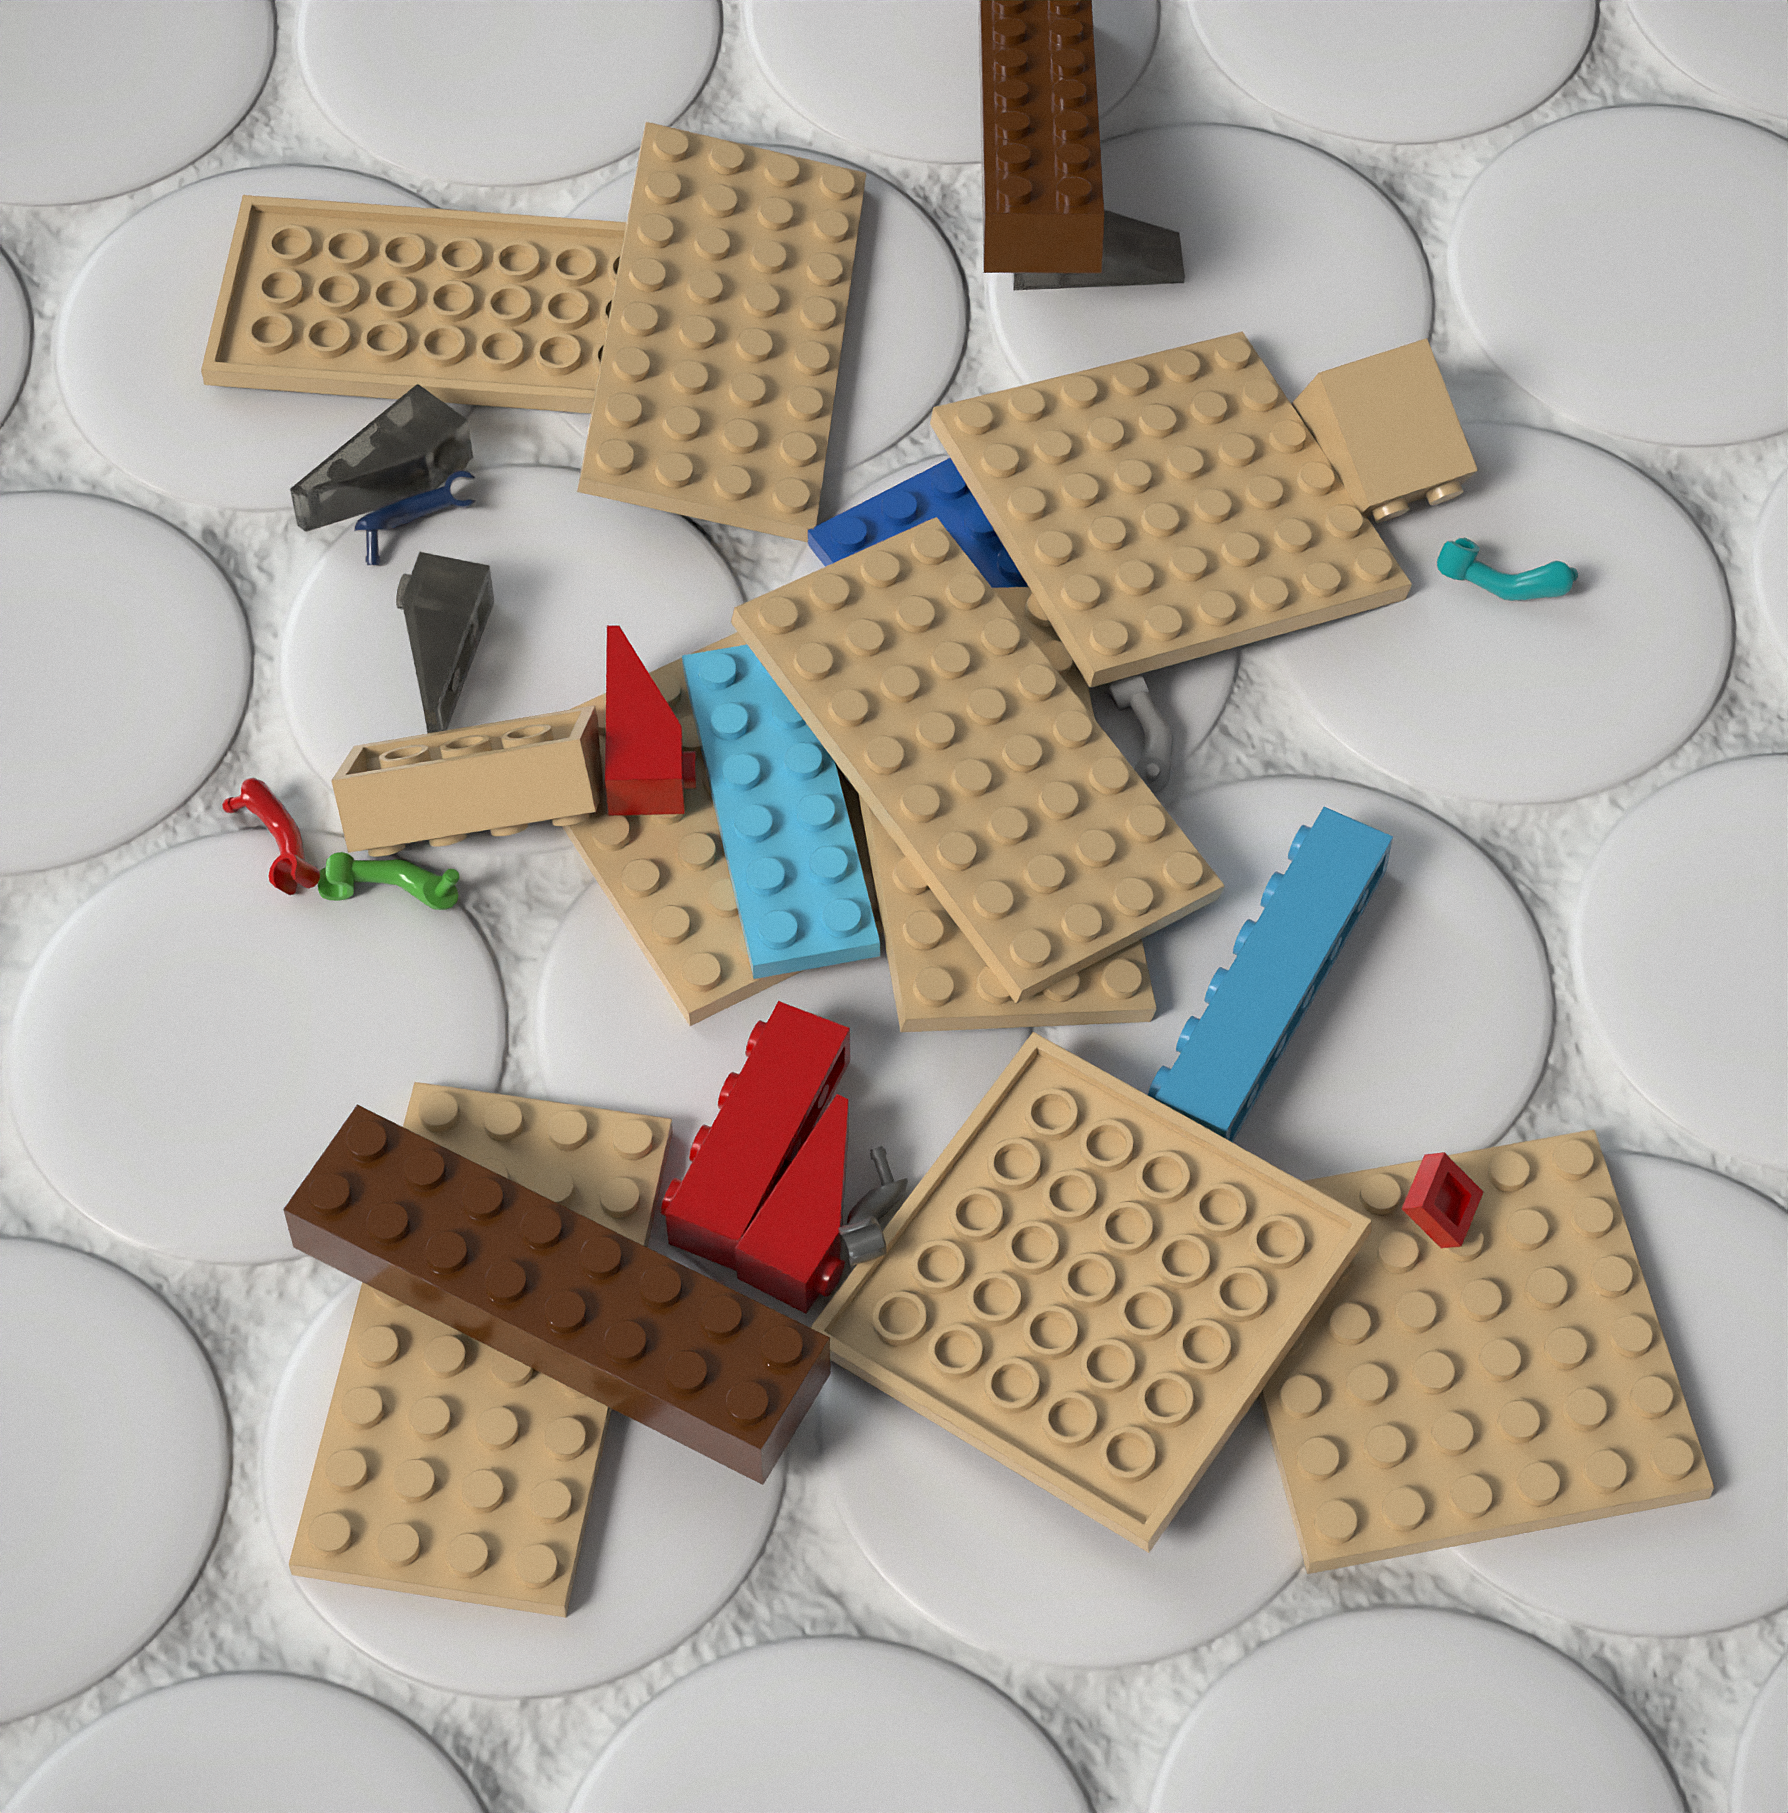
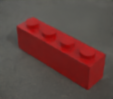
M781 1001L777 1002L767 1022L759 1020L755 1024L746 1046L745 1055L748 1058L739 1074L731 1072L726 1078L718 1098V1108L720 1111L711 1127L704 1124L697 1132L689 1155V1160L692 1163L683 1180L678 1178L672 1180L661 1205V1215L666 1217L668 1244L737 1271L736 1245L822 1117L850 1063L849 1027Z

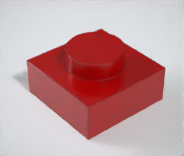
M1445 1152L1424 1154L1402 1210L1441 1249L1462 1247L1484 1191Z

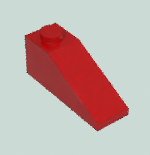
M607 625L605 784L609 816L684 814V789H696V752L683 751L682 726L619 625Z
M836 1094L735 1247L737 1279L805 1314L808 1313L819 1294L828 1297L841 1278L845 1266V1261L840 1259L842 1235H840L838 1228L843 1226L849 1138V1099L839 1094Z

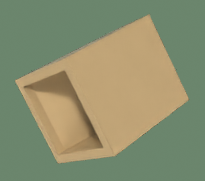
M1427 338L1319 372L1291 403L1328 458L1361 514L1365 513L1367 517L1373 515L1376 523L1396 518L1410 510L1408 503L1426 497L1430 505H1435L1459 496L1463 493L1461 485L1478 471Z

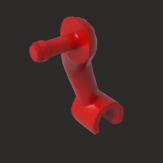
M256 778L246 779L241 785V795L225 799L222 805L224 811L230 814L246 806L250 812L262 820L275 838L280 850V856L274 860L270 867L269 882L275 888L290 896L295 894L297 883L308 889L316 886L320 880V871L317 867L305 861L303 842L296 822L265 782Z

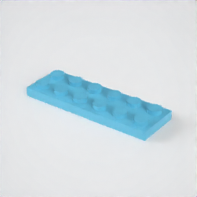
M747 644L682 655L683 673L753 979L879 957L880 940L835 761Z

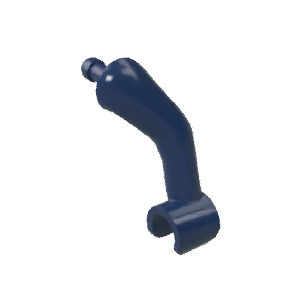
M466 471L454 472L448 477L443 487L399 500L360 518L354 527V531L366 532L367 556H365V562H367V565H379L380 562L378 531H390L392 528L404 525L451 505L461 509L472 506L476 500H457L451 494L450 489L456 480H473L475 476Z

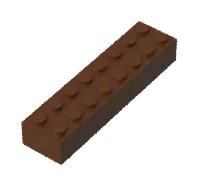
M979 0L984 273H1102L1104 198L1092 0Z
M358 1104L283 1209L293 1248L764 1485L831 1374L830 1337Z

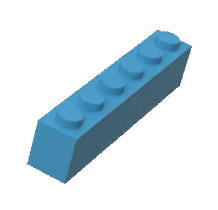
M1327 807L1322 808L1311 828L1306 825L1300 827L1288 853V859L1292 861L1285 874L1276 871L1271 876L1260 906L1264 907L1262 914L1257 922L1247 919L1243 924L1233 947V954L1237 955L1229 970L1219 967L1214 974L1204 999L1209 1004L1201 1019L1194 1016L1188 1019L1176 1045V1051L1180 1055L1172 1069L1164 1065L1159 1069L1150 1086L1148 1096L1232 1143L1234 1142L1385 875L1393 836Z

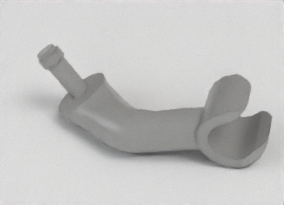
M1140 674L1109 682L1108 693L1118 711L1131 706L1143 726L1146 737L1145 743L1134 770L1152 793L1160 792L1167 786L1170 779L1173 741L1171 727L1152 700L1147 685Z

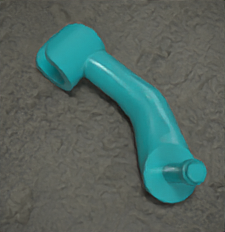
M1459 538L1455 542H1445L1437 559V568L1441 574L1454 580H1468L1497 597L1508 601L1560 597L1571 590L1573 582L1578 578V572L1575 568L1569 567L1564 562L1557 560L1518 574L1499 572L1476 560L1480 548L1476 543L1467 538Z

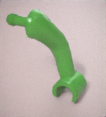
M338 852L332 854L326 861V867L320 870L318 891L324 899L339 901L350 898L353 895L354 882L385 883L403 888L431 909L447 910L457 903L459 895L455 884L459 881L460 877L455 869H448L443 876H439L413 863L400 859L354 860L351 855Z

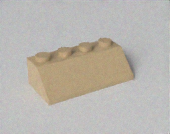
M596 706L353 746L331 780L348 853L368 850L369 856L379 857L403 850L406 847L405 843L429 840L431 846H447L464 840L467 837L466 833L490 829L493 836H507L524 831L528 828V823L552 819V823L555 826H568L587 820L590 817L589 813L596 812L603 796Z

